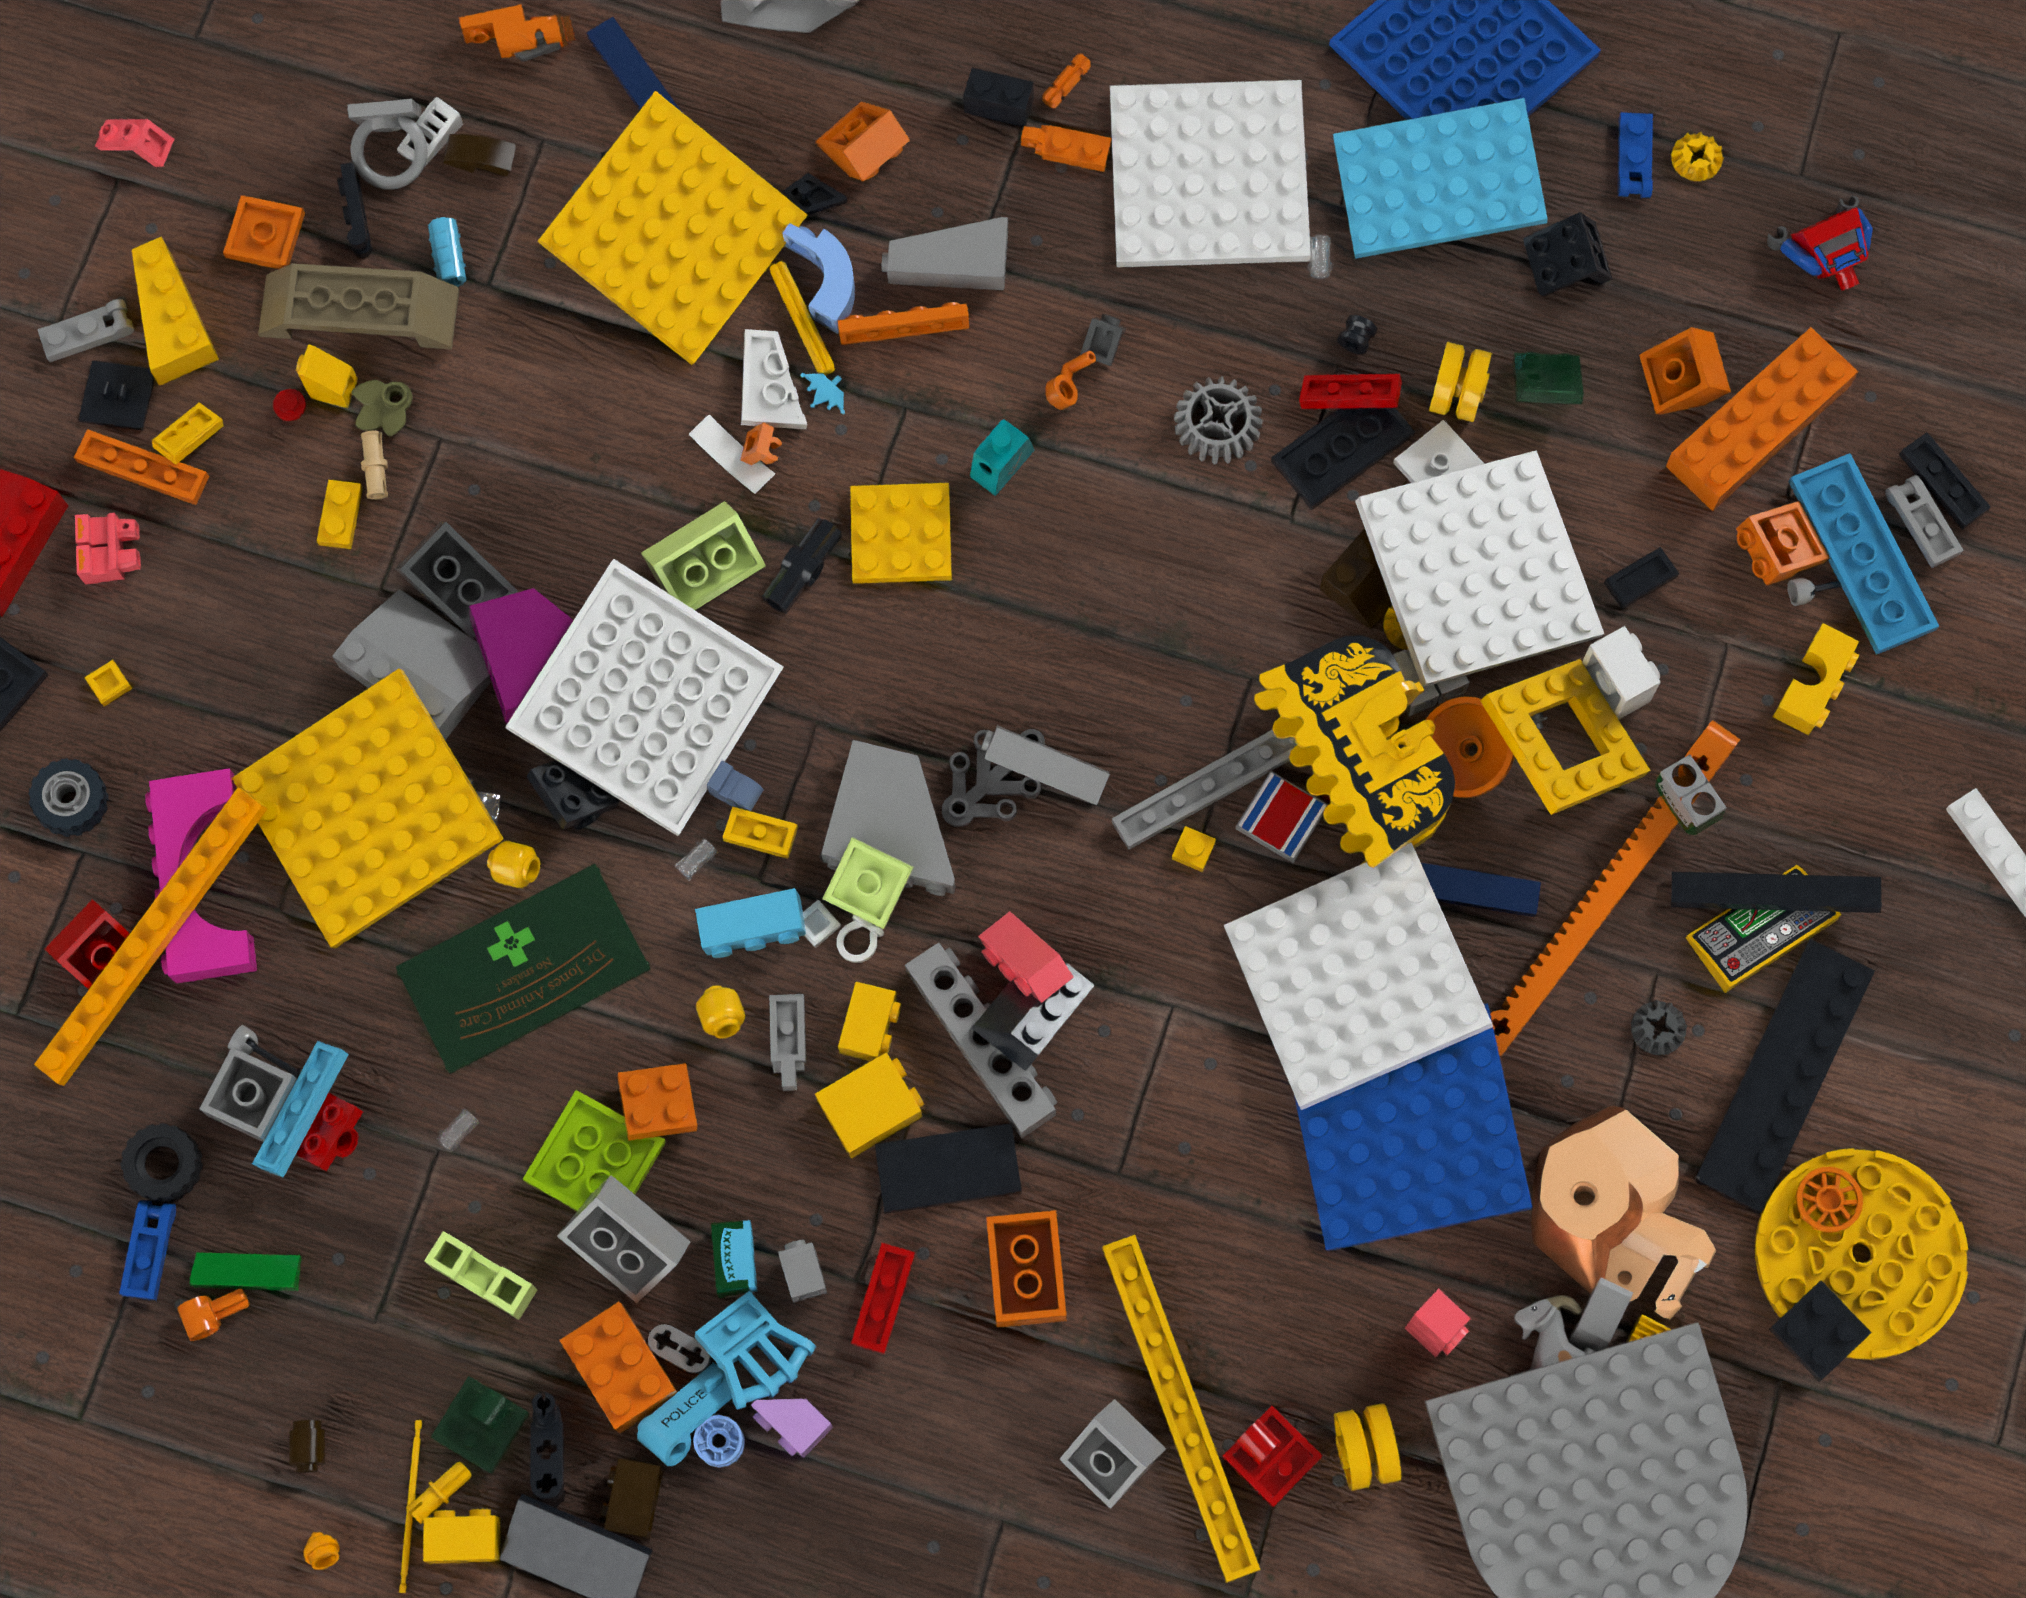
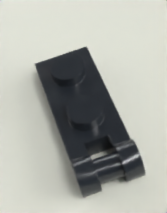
M353 162L341 164L342 177L337 178L341 197L346 196L347 206H342L346 225L352 226V229L347 234V239L354 255L358 258H366L372 252V244L359 175Z

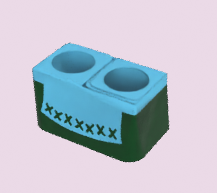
M750 1220L711 1223L718 1298L745 1294L748 1291L751 1293L758 1292L754 1244L752 1242L753 1232Z

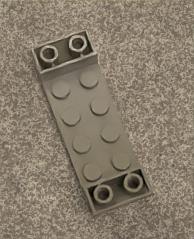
M292 263L266 275L258 335L259 337L292 339L293 329L407 336L416 337L419 346L423 348L452 349L459 287L419 271Z

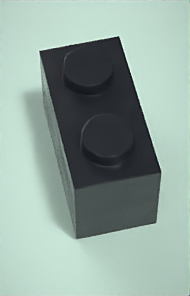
M972 67L963 95L964 113L1024 127L1027 125L1034 101V82Z

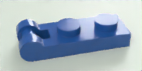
M1620 113L1618 197L1640 194L1641 198H1651L1653 187V114ZM1629 177H1640V181H1630Z
M140 1200L138 1202L119 1295L157 1301L171 1227L176 1216L175 1204L163 1203L162 1206L152 1205V1201ZM150 1219L159 1220L157 1229L147 1227Z

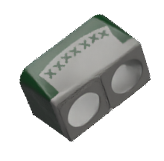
M1690 754L1660 772L1655 780V787L1685 832L1696 835L1723 819L1727 807ZM1683 765L1690 770L1696 779L1691 786L1681 787L1674 782L1672 772L1676 766ZM1697 793H1706L1715 807L1711 814L1700 815L1693 810L1691 802Z

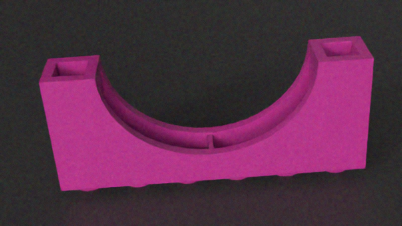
M230 768L149 781L150 792L145 794L148 812H152L153 824L149 825L148 831L151 844H155L156 856L152 857V869L154 876L159 878L160 888L155 889V899L188 856L199 835L213 822L237 789L232 780V777L235 775ZM195 909L165 948L166 954L161 956L164 974H168L176 984L257 971L254 938L247 930L231 931L216 927L202 919Z

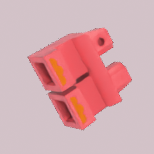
M109 513L107 517L92 518L88 514L75 515V538L78 545L76 546L77 575L85 585L124 580V572L141 569V558L137 548L124 550L123 541L139 540L140 538L139 524L135 519H119L115 513Z

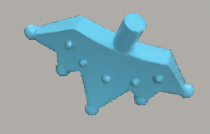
M801 373L802 378L805 377L811 382L810 386L807 387V391L816 390L813 403L810 404L811 408L828 402V410L837 406L840 409V413L845 414V410H843L844 392L836 387L842 380L840 376L837 375L830 381L823 373Z

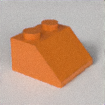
M861 101L815 142L848 176L864 181L874 177L879 172V167L888 159L898 156L903 150L902 147L910 139L891 110Z
M1691 327L1639 355L1655 412L1658 415L1704 406L1731 392L1714 332Z

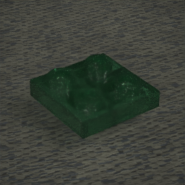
M1536 352L1514 353L1513 372L1516 402L1582 405L1584 391L1579 355L1567 353L1538 354Z
M468 1376L431 1438L488 1473L493 1474L530 1413Z

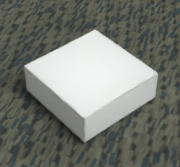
M819 900L803 912L806 929L804 936L815 948L841 927V924Z

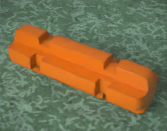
M1077 54L1071 61L1072 65H1068L1052 83L1053 87H1048L1042 94V101L1048 107L1056 108L1062 101L1061 98L1066 97L1079 82L1080 76L1085 75L1090 69L1091 61L1083 54Z

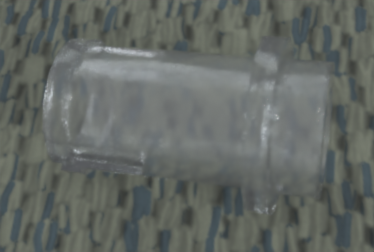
M1315 235V238H1310L1311 262L1308 263L1307 269L1313 278H1327L1333 270V264L1330 262L1331 238L1329 236Z
M705 838L700 842L696 840L694 842L696 846L674 865L688 881L709 860L713 862L715 860L714 856L718 853Z
M463 1108L461 1113L444 1131L441 1129L438 1131L440 1135L436 1138V1141L450 1153L455 1149L459 1150L461 1148L459 1144L480 1122Z

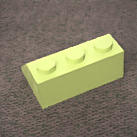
M725 501L641 552L661 588L693 610L703 606L766 566L739 515Z

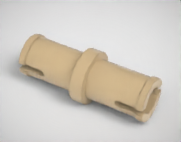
M366 431L361 434L364 455L361 468L366 476V495L368 499L372 500L384 499L388 497L385 470L388 468L387 460L383 457L382 432Z

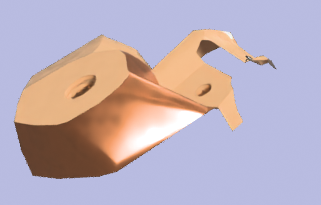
M1610 1106L1584 1118L1559 1133L1541 1150L1533 1183L1531 1219L1533 1244L1590 1294L1601 1277L1633 1292L1630 1301L1635 1300L1639 1297L1663 1255H1674L1677 1257L1678 1264L1659 1295L1655 1310L1657 1314L1670 1320L1681 1309L1680 1299L1696 1272L1703 1267L1708 1268L1716 1252L1705 1230L1663 1214L1675 1198L1679 1185V1155L1626 1109Z

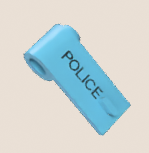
M713 1362L655 1412L645 1416L638 1425V1441L667 1466H673L681 1462L691 1447L690 1433L732 1399L731 1390L724 1371Z

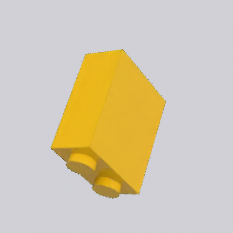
M887 1052L815 1093L817 1102L851 1159L923 1117L920 1109L924 1105L922 1098L915 1087L908 1089L902 1079L907 1076L898 1058L891 1060Z

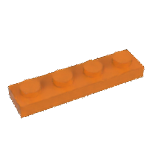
M949 302L941 307L929 309L918 306L906 312L895 313L888 310L879 312L875 316L850 315L844 320H838L841 345L969 329L967 304Z
M87 429L74 456L77 463L194 505L197 504L209 479L206 471L181 462L176 465L164 456Z

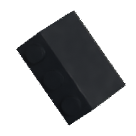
M1067 963L1065 964L1073 978L1041 1003L1032 994L1026 997L1017 987L1014 980H1012L972 1027L974 1031L1024 1071L1031 1066L1094 987L1093 983Z

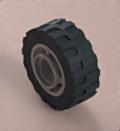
M68 758L61 759V761L50 762L47 767H42L38 771L39 774L31 781L32 786L29 788L28 793L30 796V807L41 825L56 835L62 834L64 837L83 835V832H89L94 829V826L101 822L103 814L107 811L108 807L106 804L109 798L103 780L93 770L92 766L87 763L84 764L80 760H68ZM66 793H76L73 801L61 803L62 797Z

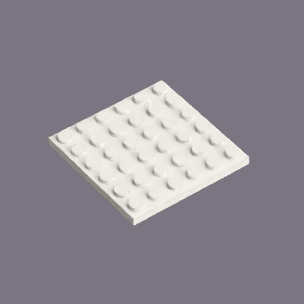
M1301 80L1110 86L1117 267L1310 261Z
M1537 450L1360 496L1355 501L1422 687L1600 638L1604 635Z
M613 559L505 728L678 836L708 789L707 783L721 760L725 762L782 671L783 666Z
M1412 842L1374 868L1369 867L1367 862L1224 925L1301 1110L1494 1027Z

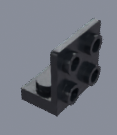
M1581 212L1530 234L1523 239L1538 293L1543 297L1585 278H1591L1599 284L1613 280L1596 222Z

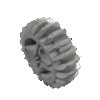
M1222 376L1218 379V384H1213L1209 377L1205 380V387L1196 382L1193 385L1194 392L1186 390L1183 393L1184 400L1177 402V409L1179 411L1174 413V421L1178 423L1175 426V433L1182 435L1180 437L1181 446L1189 445L1188 453L1190 455L1199 451L1201 462L1206 459L1207 455L1212 456V463L1214 465L1218 463L1219 457H1223L1224 461L1228 464L1231 462V454L1241 459L1244 453L1243 449L1252 450V440L1257 441L1259 439L1260 432L1257 429L1262 428L1263 420L1259 418L1262 412L1261 407L1254 406L1257 402L1256 396H1247V386L1241 387L1239 390L1236 389L1237 381L1235 379L1230 382V385H1225V380ZM1217 401H1224V402H1228V403H1227V404H1220V403H1218ZM1202 405L1205 417L1200 419L1198 425L1194 426L1191 417L1196 409ZM1242 415L1245 425L1237 435H1234L1231 424L1236 422L1238 416ZM1217 417L1220 420L1222 418L1224 419V424L1218 423V420L1215 423L1212 419ZM1208 437H1217L1220 440H1212Z

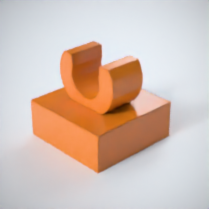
M763 422L748 431L740 461L749 465H753L760 460L765 464H772L778 461V457L769 451V447L777 449L782 445L780 439L772 437L774 427Z

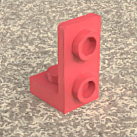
M109 119L101 127L95 147L101 151L132 150L154 167H163L174 138L149 119Z

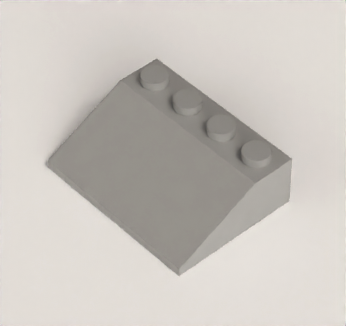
M400 589L354 628L332 656L341 670L367 688H370L397 669H402L445 740L491 682L478 643Z

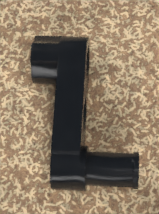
M545 1392L546 1398H543L542 1393H538L532 1401L530 1485L534 1499L557 1508L565 1500L566 1495L564 1489V1426L560 1409L555 1404L554 1397ZM548 1445L552 1447V1451L557 1449V1452L551 1453L550 1459L547 1460L543 1459L542 1454L538 1455V1453L544 1452L545 1446ZM546 1486H553L550 1489V1493H543L546 1491Z

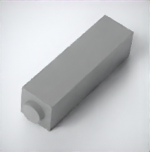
M998 725L994 732L987 731L980 748L986 751L984 759L1094 805L1098 804L1110 775L1106 770Z

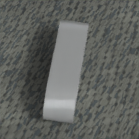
M663 1324L654 1327L649 1334L648 1345L651 1351L678 1368L691 1374H700L710 1366L711 1356L696 1339L682 1331ZM667 1332L671 1333V1341L678 1345L676 1351L668 1346L659 1350V1343L656 1341V1337L658 1335L665 1336ZM683 1349L693 1353L697 1349H701L700 1355L704 1359L702 1364L695 1363L693 1367L688 1366L690 1360L681 1354Z

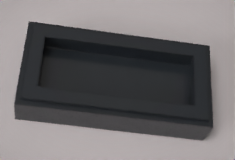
M1659 547L1605 579L1604 584L1623 610L1677 578L1679 572L1663 549Z

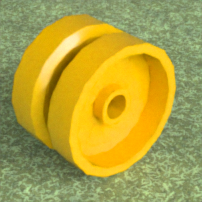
M1447 342L1429 411L1442 415L1447 414L1454 396L1459 398L1456 409L1457 418L1474 422L1478 405L1483 402L1490 375L1487 371L1492 353L1475 349L1471 353L1468 367L1466 368L1461 366L1465 353L1464 347Z
M1384 1403L1365 1408L1363 1412L1364 1430L1358 1415L1353 1410L1334 1414L1337 1451L1351 1491L1370 1486L1372 1482L1371 1464L1377 1479L1382 1484L1401 1480L1398 1448L1390 1416Z

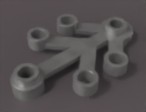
M1028 729L1021 733L1022 736L1027 738L1034 737L1039 743L1045 745L1044 736L1038 730ZM980 730L974 736V745L977 749V783L967 793L965 773L970 768L969 757L965 753L957 752L950 758V769L953 772L952 795L946 798L942 805V815L945 821L954 827L966 826L971 823L973 818H999L1002 821L1014 819L1017 813L1014 801L1002 799L997 805L978 804L985 795H1023L1026 798L1033 799L1040 794L1041 784L1037 780L1025 777L1022 781H1001L1012 771L1001 765H996L990 771V761L984 759L986 751L980 749L981 745L978 743L979 738L986 736L988 730ZM957 759H963L966 762L963 768H956L953 764ZM1027 783H1034L1037 789L1034 792H1028L1024 787ZM960 804L965 807V811L962 814H955L952 811L953 807ZM1004 805H1009L1013 811L1009 815H1004L1000 812V809Z

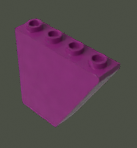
M534 588L469 606L470 622L506 724H508L574 621Z

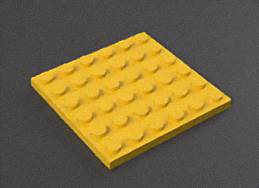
M655 91L537 242L688 363L693 365L784 247L786 242L783 238V231L788 224L791 223L799 227L807 217V214Z
M400 668L232 777L237 788L243 789L268 808L258 824L329 946L334 949L504 839L405 672Z

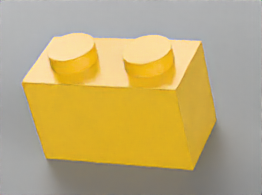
M855 982L838 1044L840 1054L872 1061L886 1052L887 1054L889 1053L892 1035H888V1030L891 1022L897 1023L901 1009V1003L896 1002V991Z
M489 1509L469 1510V1516L455 1517V1511L452 1510L434 1511V1517L424 1518L423 1562L428 1564L500 1562L501 1518L491 1515V1510Z

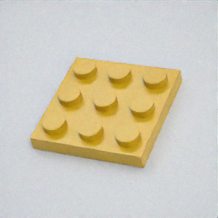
M949 483L850 486L853 583L952 580Z

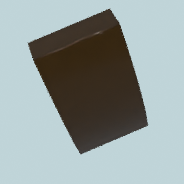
M450 134L443 164L470 173H474L476 167L508 177L512 167L516 144L485 136Z

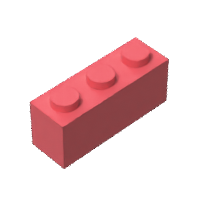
M1010 911L978 936L985 946L982 954L993 967L998 965L999 970L1010 982L1014 980L1017 987L1026 997L1032 994L1042 1003L1073 978L1061 956Z
M1438 1289L1414 1314L1405 1329L1436 1358L1442 1351L1448 1355L1469 1332L1465 1325L1471 1318Z

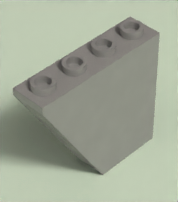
M853 740L821 853L823 862L828 863L827 867L836 870L851 838L854 837L913 866L912 873L905 885L906 888H912L914 884L926 887V891L934 895L945 896L946 892L954 894L956 888L954 875L918 755Z

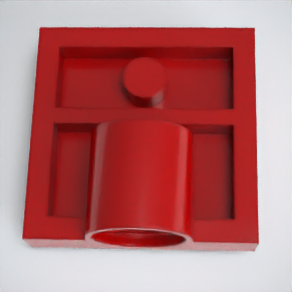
M328 1093L296 1156L327 1172L336 1156L347 1157L356 1149L359 1136L354 1126L363 1111Z
M1273 1406L1257 1419L1222 1456L1272 1508L1323 1457Z

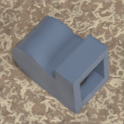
M721 760L707 783L710 795L730 806L748 811L753 809L764 791L758 783L737 772L733 766Z

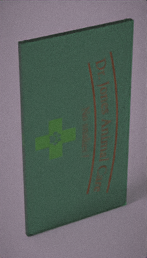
M596 864L571 875L396 966L397 974L401 977L449 1074L468 1066L651 970L649 967L650 963L646 961L600 873V868Z

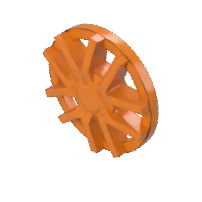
M1821 1167L1808 1173L1800 1182L1795 1196L1802 1220H1805L1812 1229L1828 1233L1840 1232L1850 1227L1860 1216L1863 1207V1195L1857 1181L1846 1171L1835 1167ZM1826 1173L1835 1174L1833 1185H1827ZM1820 1174V1186L1809 1181ZM1840 1177L1848 1181L1851 1186L1839 1189ZM1807 1186L1815 1190V1197L1803 1193L1804 1187ZM1855 1192V1200L1844 1199V1193ZM1803 1200L1812 1202L1814 1205L1806 1211ZM1856 1205L1852 1217L1844 1206ZM1815 1209H1818L1822 1214L1815 1222L1809 1215ZM1839 1212L1846 1220V1223L1839 1225L1834 1213ZM1826 1216L1830 1219L1833 1227L1821 1225Z

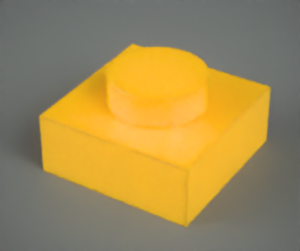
M1185 826L1173 852L1172 860L1203 872L1216 839Z

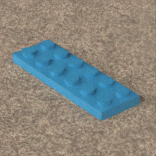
M1851 453L1792 476L1788 482L1830 557L1828 561L1838 581L1841 583L1876 655L1936 631L1939 624Z

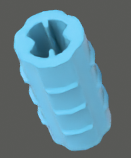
M436 218L428 224L429 242L432 247L431 255L434 259L436 277L457 287L462 286L467 281L465 274L466 265L463 262V249L460 244L461 236L458 233L457 222L454 218Z

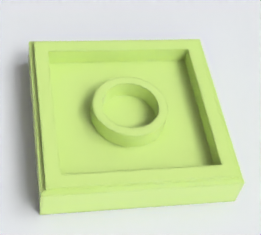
M852 837L823 896V900L884 929L914 867Z

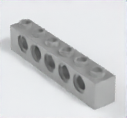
M938 942L905 964L906 973L1022 1139L1056 1116L1054 1105L1057 1104V1101L1047 1086L1042 1089L1034 1079L1038 1074L1032 1064L1024 1071L991 1043L981 1046L974 1042L973 1038L977 1032L972 1027L988 1009L990 1004L982 1005L976 996L980 991L969 975L966 977L961 975L957 969L960 962L950 948L944 950ZM942 976H948L953 979L954 984L947 990H941L935 986V982ZM960 1004H968L973 1008L972 1014L966 1018L958 1017L954 1010ZM999 1059H1006L1011 1062L1012 1068L1007 1073L1001 1074L993 1069V1064ZM1018 1087H1026L1031 1091L1032 1095L1027 1101L1020 1102L1013 1098V1091Z

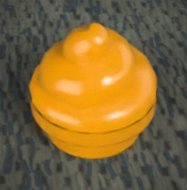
M313 1532L307 1541L303 1555L306 1562L311 1564L313 1569L322 1570L334 1565L338 1561L340 1546L332 1536L324 1535L322 1532Z

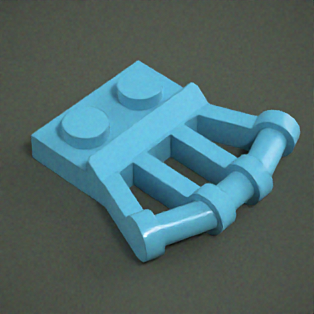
M750 1291L697 1330L694 1337L715 1360L717 1366L724 1371L731 1390L733 1403L737 1410L746 1407V1403L765 1397L773 1398L779 1393L778 1388L786 1382L792 1383L798 1378L797 1373L807 1356H811L816 1348L815 1344L809 1339L778 1324ZM769 1335L795 1348L788 1361L767 1338ZM756 1345L778 1369L771 1377L748 1353ZM739 1360L759 1385L742 1389L733 1363Z

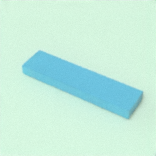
M317 1041L252 1163L253 1165L284 1178L349 1054L342 1049Z

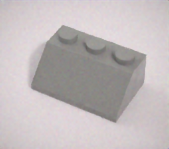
M612 1175L589 1196L557 1236L636 1303L677 1266L690 1244L687 1238Z

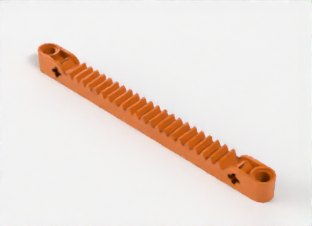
M1712 720L1685 757L1690 754L1696 764L1702 767L1701 771L1710 782L1741 739ZM1680 765L1678 768V777L1674 776L1673 778L1674 782L1681 787H1689L1696 780L1690 770L1683 765ZM1700 793L1694 795L1691 804L1694 803ZM1659 797L1654 806L1649 809L1645 818L1643 817L1638 827L1627 838L1614 859H1611L1598 880L1586 892L1574 912L1570 913L1558 933H1555L1542 954H1539L1534 965L1530 966L1526 975H1523L1518 986L1514 987L1510 997L1507 996L1502 1005L1504 1010L1490 1013L1494 1029L1499 1025L1505 1027L1503 1033L1499 1034V1036L1495 1035L1500 1058L1679 823L1662 797Z

